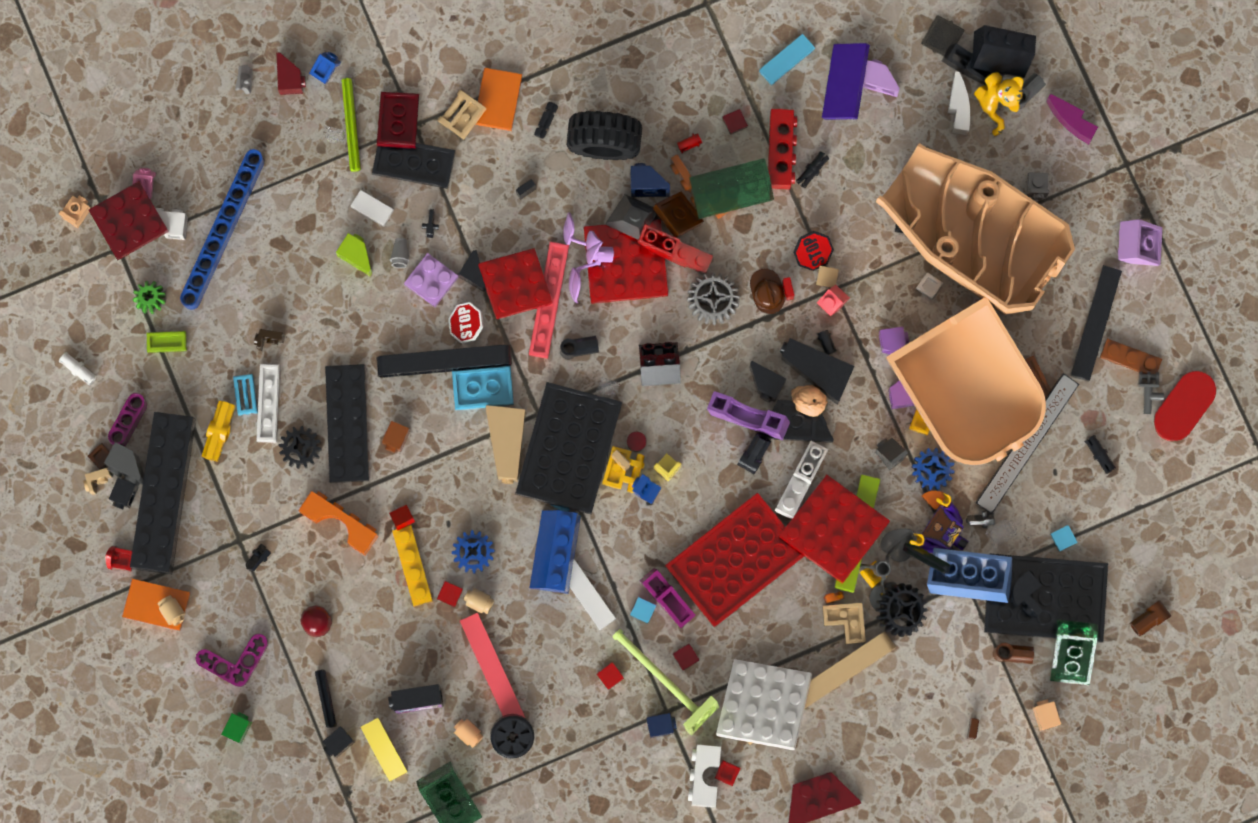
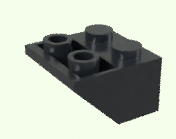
M678 342L639 345L642 386L681 384Z

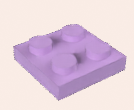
M427 253L404 282V285L433 307H436L459 276Z

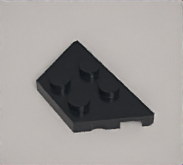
M778 400L772 411L785 415L790 422L783 440L833 443V436H831L822 413L813 417L797 411L793 401ZM763 434L767 436L770 440H780L772 436Z

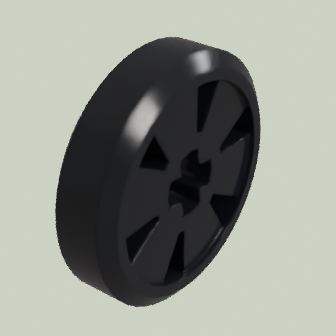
M507 714L500 717L493 724L490 740L494 750L499 755L510 759L519 758L531 749L534 743V730L525 717L518 714ZM510 732L518 734L514 741H511L510 738L507 739V736H510Z

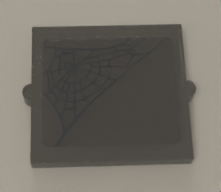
M937 15L921 44L933 50V53L944 56L951 44L959 42L965 30L953 24L952 20L948 21Z

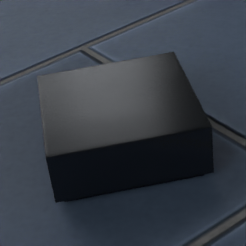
M530 179L518 187L516 194L519 199H523L536 190V184Z

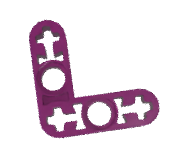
M262 634L253 635L236 665L206 649L200 650L196 654L195 659L202 668L234 686L243 687L249 681L268 647V640ZM263 638L262 642L264 643V646H259L256 650V652H259L258 656L255 653L248 651L250 647L253 650L255 649V640ZM208 653V658L214 661L215 657L218 658L214 662L212 669L209 668L211 666L210 663H201V655L205 656ZM247 655H252L255 659L254 664L251 666L244 664V658ZM219 663L227 664L228 669L223 674L217 672V665ZM240 665L243 666L245 669L250 670L249 673L244 671V673L242 674V677L244 678L243 682L239 681L238 683H236V678L234 676L235 674L239 675L241 673L242 669L239 668Z

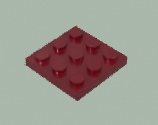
M140 181L89 209L91 216L117 260L169 232Z

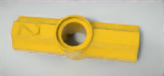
M225 401L218 402L214 418L210 421L207 429V440L201 457L211 461H219L224 442L227 441L230 434V423L235 405Z

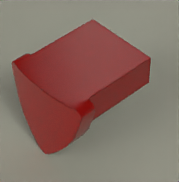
M111 546L105 555L107 568L111 570L116 568L132 571V568H130L132 551Z

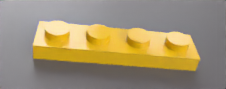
M406 526L398 531L397 529L392 530L413 606L432 602L412 526Z

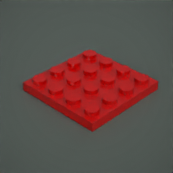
M661 219L653 220L650 226L662 231ZM606 224L584 226L585 242L589 231H594L596 236L603 242L601 247H613L614 250L612 262H601L600 265L587 268L591 304L668 297L665 258L637 242L638 239Z
M826 475L779 537L843 584L888 526L890 520L829 475Z

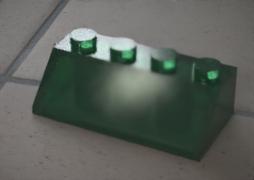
M765 158L689 177V185L698 219L774 200Z

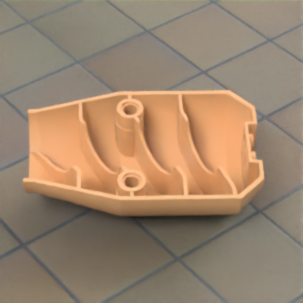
M920 143L883 196H879L876 201L877 204L885 209L928 263L979 298H988L992 307L1004 315L1033 310L1045 292L1042 290L1051 277H1057L1075 250L1068 223L995 173L926 148Z

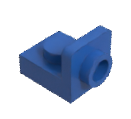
M332 52L321 53L309 74L326 84L335 68L340 66L341 61Z

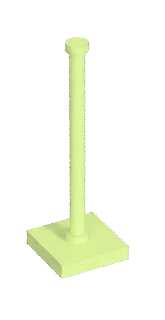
M621 629L613 635L615 640L618 639L692 712V716L683 724L691 736L719 708L718 702L712 696L702 706H697L623 634Z

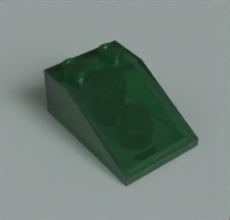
M1067 620L1057 621L1050 681L1090 685L1098 640V624Z
M451 761L416 781L419 792L439 823H474L482 818L479 809Z

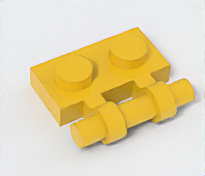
M613 446L602 485L621 490L624 482L629 484L627 492L633 493L632 490L634 488L632 485L636 478L639 477L640 471L644 468L645 464L643 461L645 455L637 454L636 460L630 459L632 451ZM616 450L633 467L631 477L625 476L626 471L612 459V454Z

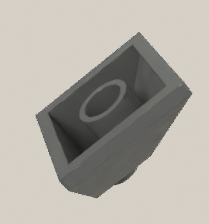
M624 194L607 220L606 225L639 239L644 224L650 226L657 214L653 210V206Z

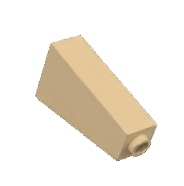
M486 405L498 480H502L504 484H513L514 481L518 482L526 411L525 409Z

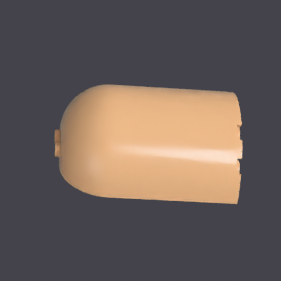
M986 297L886 357L942 451L959 463L980 465L994 459L1000 461L1008 456L1006 452L1011 448L1013 451H1016L1024 446L1023 441L1036 433L1043 422L1046 411L1044 392Z

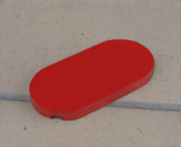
M1192 371L1185 374L1178 381L1154 416L1155 430L1161 438L1167 441H1178L1190 434L1216 396V385L1209 375L1200 371Z

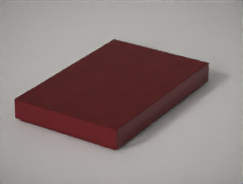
M381 92L377 146L416 148L419 94Z

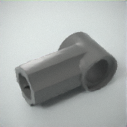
M1033 73L1023 83L1022 97L1024 101L1019 102V109L1024 108L1046 85L1043 79L1036 73Z

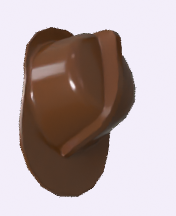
M766 268L756 271L750 280L754 303L761 312L774 314L783 307L785 302L781 280L778 274L771 269Z

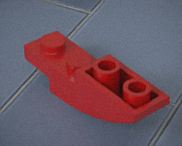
M644 224L637 241L657 255L702 274L707 273L713 255L685 244L680 239Z

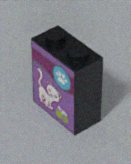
M439 684L391 691V696L388 697L389 707L396 714L444 707Z

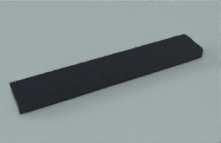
M1105 265L1102 266L1070 375L1072 377L1088 382L1091 379L1122 273L1121 270Z

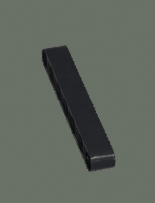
M492 345L376 357L377 373L380 378L512 365L511 345Z

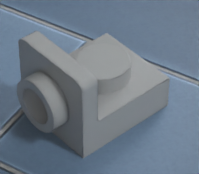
M1029 172L1027 196L1032 197L1033 200L1047 198L1049 194L1048 173Z

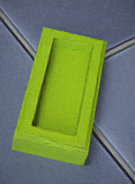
M186 331L146 333L147 353L187 351Z

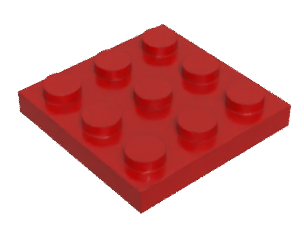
M535 248L479 263L496 320L553 303Z

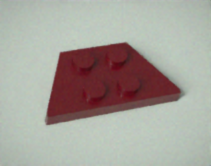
M832 772L793 785L788 823H808L862 803Z

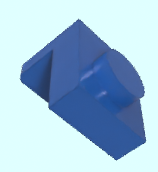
M643 474L640 478L637 477L632 485L634 488L632 490L633 493L650 504L654 502L661 490L659 485Z

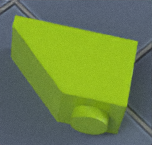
M348 233L336 251L337 257L371 276L372 270L367 248L363 242L364 239L357 234L352 236Z

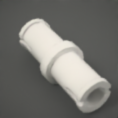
M67 352L59 359L60 363L72 371L71 374L77 375L89 386L96 380L97 376L84 367V363L78 362Z

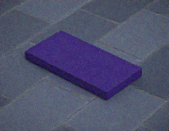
M869 44L833 45L822 112L823 119H858Z

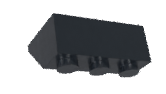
M984 25L974 31L972 68L1025 78L1035 56L1036 36Z

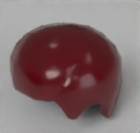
M318 605L310 606L301 614V625L309 636L317 638L324 636L330 631L332 619L324 607Z

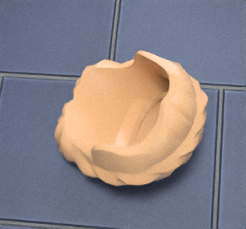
M814 385L797 386L791 390L792 400L797 411L814 417L825 410L828 403L827 397Z

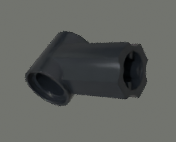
M596 336L578 339L567 338L560 345V355L566 360L599 353ZM566 345H570L573 347L574 351L571 353H567L564 351L563 347H565Z
M757 433L737 465L754 475L772 441L767 436Z

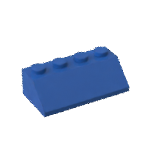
M560 510L542 511L530 589L569 594L581 519L578 513Z

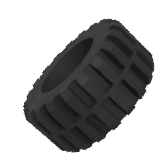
M607 111L574 113L569 118L566 145L570 152L582 155L583 157L603 160L633 159L640 153L642 124L636 118L620 113Z

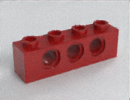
M771 109L767 189L790 190L791 184H795V172H792V165H796V153H792L793 146H796L797 135H793V127L797 128V116H794V110ZM780 127H786L789 132L786 134L779 133L778 129ZM779 146H785L788 149V151L785 153H780L777 150V148ZM783 164L787 167V170L780 172L776 167Z

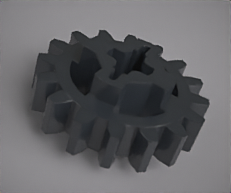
M301 426L300 430L297 431L293 427L292 433L288 430L286 431L287 437L281 436L284 443L279 444V447L283 449L279 454L281 456L285 455L283 461H290V467L296 464L297 469H300L301 465L308 468L307 463L310 462L314 465L313 459L320 458L317 452L322 451V449L317 447V445L321 444V441L315 440L318 435L316 433L311 435L312 430L310 428L305 431L304 427ZM301 435L307 436L311 440L305 441L301 438ZM293 438L292 444L288 446L289 441ZM298 440L303 446H305L302 448V454L297 449L299 444ZM313 449L311 455L307 458L309 450ZM289 455H297L300 460H295Z

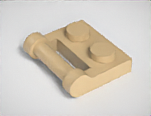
M459 90L456 99L437 121L464 140L486 111V108L462 90ZM466 101L463 107L460 109V111L457 113V115L450 123L449 120L451 119L453 114L456 112V110L459 108L462 102Z

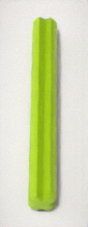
M344 78L341 82L349 165L351 172H357L361 168L353 85L351 78Z

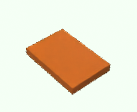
M484 68L478 102L486 108V111L475 125L512 131L522 74Z
M132 579L122 617L181 631L183 622L177 626L169 625L159 611L158 603L171 595L172 598L177 600L183 611L186 612L190 592Z

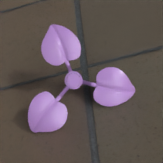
M568 212L563 228L565 244L570 245L572 241L585 245L587 248L586 259L588 264L572 268L569 276V291L574 302L578 303L577 298L581 286L580 271L588 267L600 265L601 262H612L614 250L613 247H601L603 242L596 236L594 231H589L586 242L575 239L573 235L574 221L571 213Z

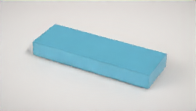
M802 34L764 65L759 72L772 86L813 52L815 47Z

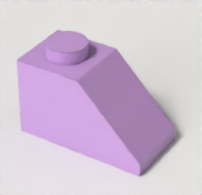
M867 60L863 88L897 97L900 88L887 66L883 65V62L879 60Z

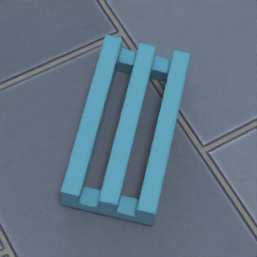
M253 374L233 376L238 416L258 413ZM246 379H249L253 409L249 408ZM238 380H242L245 410L241 408Z

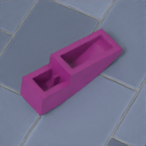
M1050 94L1046 102L1058 121L1075 137L1089 145L1098 126L1081 118L1085 111Z
M653 568L639 580L680 628L696 616L657 569Z

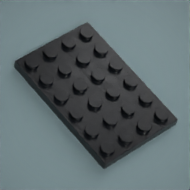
M547 382L515 495L592 515L622 402Z
M990 553V555L1012 557V578L1008 603L986 600L984 633L1103 643L1108 563ZM1028 570L1041 583V586L1030 595L1043 610L1036 617L1033 615L1029 616L1024 611L1023 603L1015 607L1011 600V590L1014 583Z

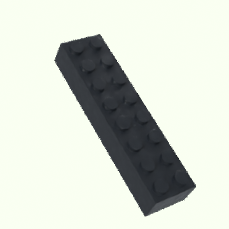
M154 412L130 561V568L133 570L171 575L173 573L196 419L192 416Z

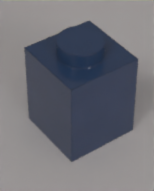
M670 713L647 717L650 738L674 734L673 729H677L675 717L671 718Z

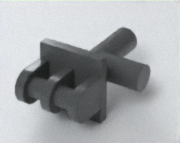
M1139 372L1138 386L1144 387L1143 414H1151L1152 400L1164 401V393L1152 392V387H1159V372H1156V374H1151V372L1142 374V372ZM1142 379L1147 380V383H1142Z

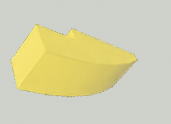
M376 718L361 726L389 781L405 774L407 770L380 719Z

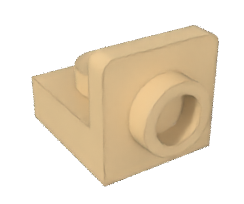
M108 468L85 474L86 480H83L86 492L89 491L92 495L97 494L94 483H97V485L108 482L109 478H113L112 473L107 470Z

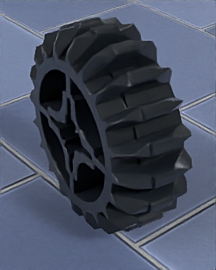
M899 583V585L892 584L891 588H885L886 594H879L882 600L876 601L880 605V608L875 609L877 612H880V615L876 618L882 619L879 625L881 627L885 626L884 631H891L893 636L898 634L899 637H904L905 634L910 636L912 632H918V627L924 626L921 620L927 619L923 615L924 612L928 611L927 608L923 607L927 602L921 601L924 595L922 593L918 594V588L912 589L911 584L906 586L904 583ZM904 594L910 600L903 601L902 599H899L897 595ZM900 618L901 621H904L906 624L903 626H899L894 622V620Z

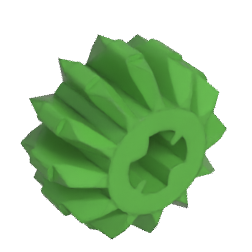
M145 281V287L138 284L140 291L134 290L133 293L137 297L133 298V302L137 303V309L142 308L143 313L146 314L149 309L150 313L154 314V308L160 311L161 307L159 304L166 303L165 300L161 299L166 297V293L161 292L163 287L161 285L157 286L155 281L151 285L148 281ZM152 294L153 299L149 298V300H147L145 298L146 296H150Z

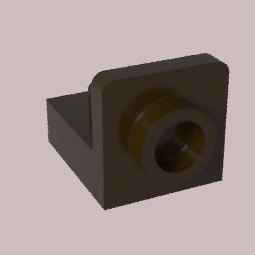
M260 329L259 334L256 333L254 345H257L258 351H262L264 340H267L266 343L278 345V342L284 343L285 335L283 332Z

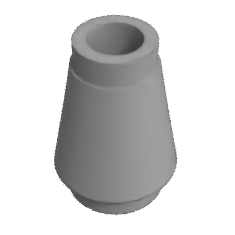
M404 238L395 239L390 262H392V266L395 268H406L409 263L407 240Z

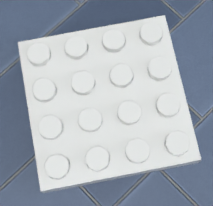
M734 659L716 732L717 736L795 750L812 674L810 672Z

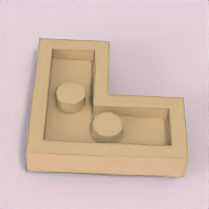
M862 603L822 606L824 626L844 625L846 644L866 643Z

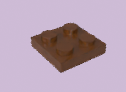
M682 191L656 203L652 207L676 238L704 222Z

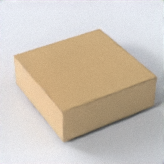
M820 266L816 285L829 288L835 286L839 269Z
M616 450L612 454V459L626 471L630 468V462Z

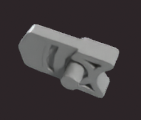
M248 65L239 66L235 90L242 89L245 94L251 93L252 69Z

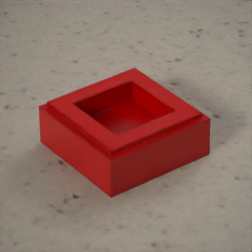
M783 278L782 286L787 301L793 300L795 295L791 278Z
M407 504L389 513L397 531L415 522Z
M445 581L437 600L456 607L463 589Z
M613 662L597 673V676L608 690L624 679Z
M722 760L714 779L733 787L741 768Z

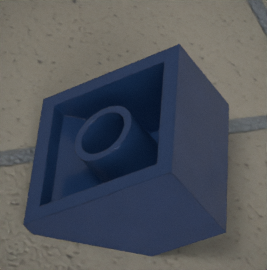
M636 163L634 166H631V197H670V184L651 166H646L645 163Z

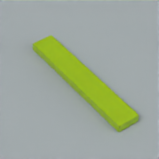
M861 475L856 496L872 508L875 505L880 479ZM861 561L843 584L836 580V589L854 593Z

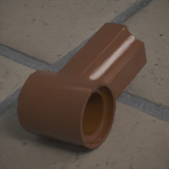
M1159 600L1129 624L1140 637L1154 626H1158L1170 618L1171 614L1161 600Z
M1005 642L993 649V657L998 662L1033 664L1034 647L1012 645ZM1002 647L1007 650V657L1000 656L999 648Z

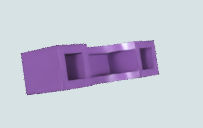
M903 327L879 331L882 353L890 355L906 345V343H909L908 332H904ZM899 380L889 388L891 409L915 406Z
M714 391L707 407L709 413L714 417L780 440L784 439L790 424L785 415L770 410L763 411L749 407L730 396Z

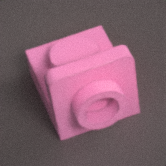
M139 168L133 174V184L140 181L148 197L151 199L156 172H151L149 168Z

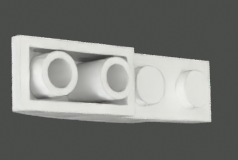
M810 441L775 509L776 512L793 519L828 451L827 448Z

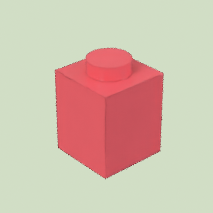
M835 285L820 298L817 304L832 316L843 307L850 297Z

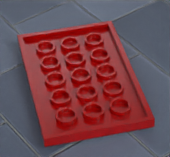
M756 493L667 563L665 567L715 628L805 556L779 537L786 527L759 493Z

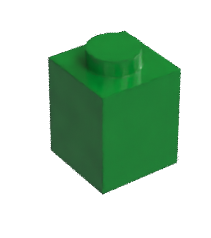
M240 712L237 715L231 713L221 735L242 744L252 722L248 721V716Z

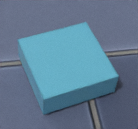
M1069 525L1050 534L1059 552L1078 543Z
M638 597L630 616L648 624L656 605Z

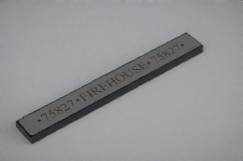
M1061 374L1045 398L1046 411L1041 426L1036 433L1023 441L1024 446L1016 451H1013L1011 448L1007 454L1008 456L1004 458L975 501V504L990 514L994 512L1079 386V383L1066 374Z

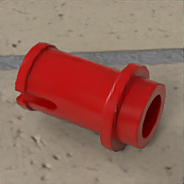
M692 133L691 137L677 142L681 154L696 146L699 148L703 144L698 133L695 135Z

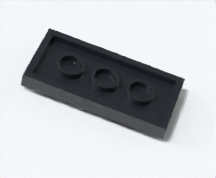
M416 143V148L377 146L372 175L448 189L456 151Z

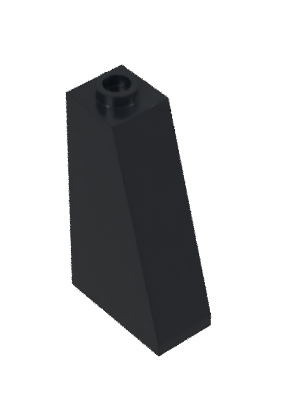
M791 338L788 343L784 342L780 353L783 354L781 359L838 405L855 366Z

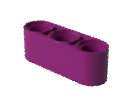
M133 393L126 400L108 434V440L112 445L115 443L114 436L118 433L123 434V438L120 442L116 443L126 446L147 409V401L142 395ZM136 399H141V406L134 408L133 402ZM131 416L132 422L129 425H124V418Z

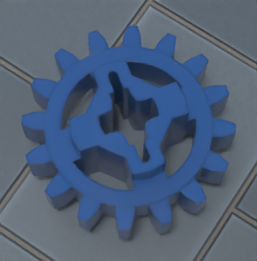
M927 448L926 454L921 451L919 453L921 458L915 457L914 461L917 464L912 465V468L916 469L912 476H918L915 482L919 483L921 481V488H924L926 485L929 486V491L932 490L933 486H935L937 491L940 490V485L946 487V480L950 482L952 480L949 474L955 473L954 470L950 469V467L954 466L953 462L949 463L950 457H945L943 451L938 453V448H935L933 452H931L930 448ZM931 457L928 463H922L924 459ZM939 459H941L944 462L945 466L941 465ZM932 465H935V469H938L934 474L931 473V469H928ZM921 472L925 473V475L928 477V480H926L922 476ZM945 475L943 479L935 482L936 477Z
M471 530L470 535L463 532L464 538L457 537L459 543H453V547L456 550L452 551V555H457L453 560L454 562H460L458 568L461 569L464 566L466 573L469 569H472L473 574H476V569L478 568L483 572L484 565L486 567L490 566L488 560H494L490 556L491 553H495L494 549H490L493 542H487L489 538L487 535L482 538L481 531L477 535L474 534L473 530ZM471 539H476V540H478L476 543H469V542H468V540H471ZM484 546H486L485 557L482 555V549L484 548ZM461 547L465 549V555L463 556V558H461L460 556ZM472 548L474 550L475 548H478L476 550L478 554L476 556H469V549ZM471 561L479 562V564L470 565L468 563H470Z

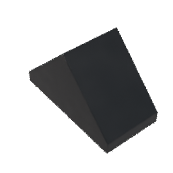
M474 250L459 272V278L484 292L487 290L479 268L477 250Z

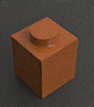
M391 421L382 440V444L385 446L384 449L392 453H396V451L402 452L411 432L410 429Z

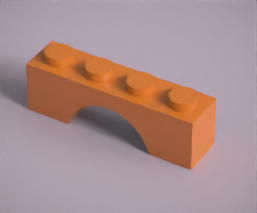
M311 491L298 511L316 524L328 518L342 521L348 529V545L366 556L379 537L375 533L376 529L368 523L365 526L359 522L360 518L353 513L349 515L344 513V508L338 503L334 502L331 504L326 501L328 497L321 492L314 493Z

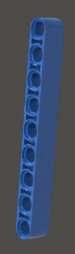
M252 149L245 154L181 293L180 300L185 308L189 310H194L200 305L264 166V158L258 150ZM257 156L260 158L257 163H250L252 157ZM245 174L252 175L248 181H243L242 177ZM237 191L243 192V196L238 199L234 198V194ZM228 209H235L234 215H226ZM227 226V231L222 234L218 233L219 227ZM213 243L219 244V248L216 251L210 250V246ZM204 261H211L209 268H202ZM202 278L203 283L200 286H195V279ZM188 296H195L193 303H186Z

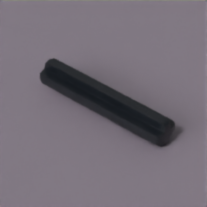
M910 542L904 544L903 551L906 554L943 574L949 573L951 567L949 563L916 545H912Z
M323 669L315 671V677L325 725L327 728H333L337 726L326 671Z

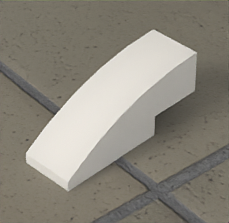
M955 71L948 113L955 114L952 133L968 135L970 127L968 93L960 72Z

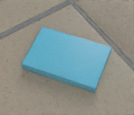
M510 366L452 371L455 410L486 408V405L498 407L514 405Z

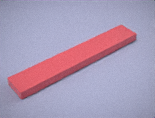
M550 241L544 278L553 303L537 308L529 356L546 359L549 357L569 245Z
M478 613L460 620L502 715L518 714L525 717Z

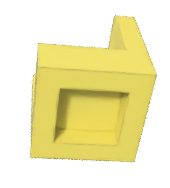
M666 453L654 465V470L669 482L681 468L682 464L679 461L676 462Z

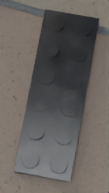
M365 365L325 366L329 482L369 481Z

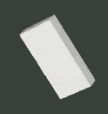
M360 190L351 204V208L383 227L394 212V209Z

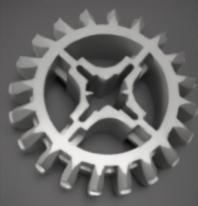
M711 272V278H708L707 274H703V281L699 277L696 278L699 285L696 283L691 284L694 290H688V294L691 297H688L687 301L693 303L688 307L689 309H695L692 312L693 316H696L698 313L700 314L698 317L699 321L705 317V324L709 323V319L713 320V325H716V319H719L720 323L723 324V317L730 320L729 313L735 315L736 311L732 307H739V303L735 301L740 300V296L734 295L739 290L738 288L731 289L735 283L732 281L728 284V276L722 280L721 273L718 274V278H714L715 274ZM710 285V291L707 294L698 296L703 287ZM716 285L723 287L729 295L719 293ZM712 290H714L715 298H717L714 307L712 300L708 299V297L711 298ZM730 301L723 311L717 313V306L719 304ZM698 302L709 305L711 313L703 310Z

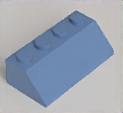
M939 548L933 549V555L949 563L951 567L949 573L945 574L930 567L927 581L929 593L1008 603L1012 578V557Z

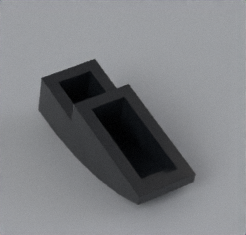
M957 43L951 44L942 62L971 79L987 85L985 83L986 78L994 72L972 68L973 53Z

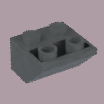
M115 442L104 462L108 466L107 470L120 478L124 475V479L136 484L137 487L139 484L143 485L144 472L139 456L132 450Z

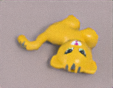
M995 72L986 78L985 83L987 85L979 87L974 92V96L979 101L982 110L998 124L997 128L992 131L994 136H998L1005 129L1004 120L996 113L999 101L1002 105L1009 107L1011 111L1018 112L1020 108L1019 102L1023 96L1022 87L1024 80L1021 77H1014L1013 79L1002 81L1000 73Z

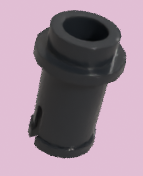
M825 330L817 334V340H820L826 354L830 355L837 352L830 336L832 333Z

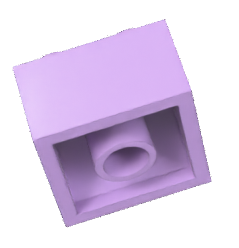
M1140 219L1120 222L1118 260L1129 264L1161 265L1162 227Z

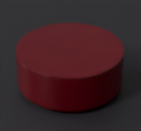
M638 431L629 434L627 437L628 448L634 452L642 451L646 446L645 435Z

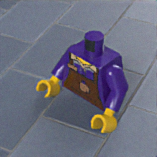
M943 492L942 494L945 498L943 501L939 498L936 499L941 505L922 534L914 533L913 535H916L917 541L910 540L912 545H917L929 553H933L934 548L949 550L952 545L963 551L969 542L959 535L964 528L962 525L963 520L958 509L952 503L951 497Z

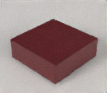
M740 109L722 116L730 135L748 127Z
M690 644L673 653L682 671L700 661Z

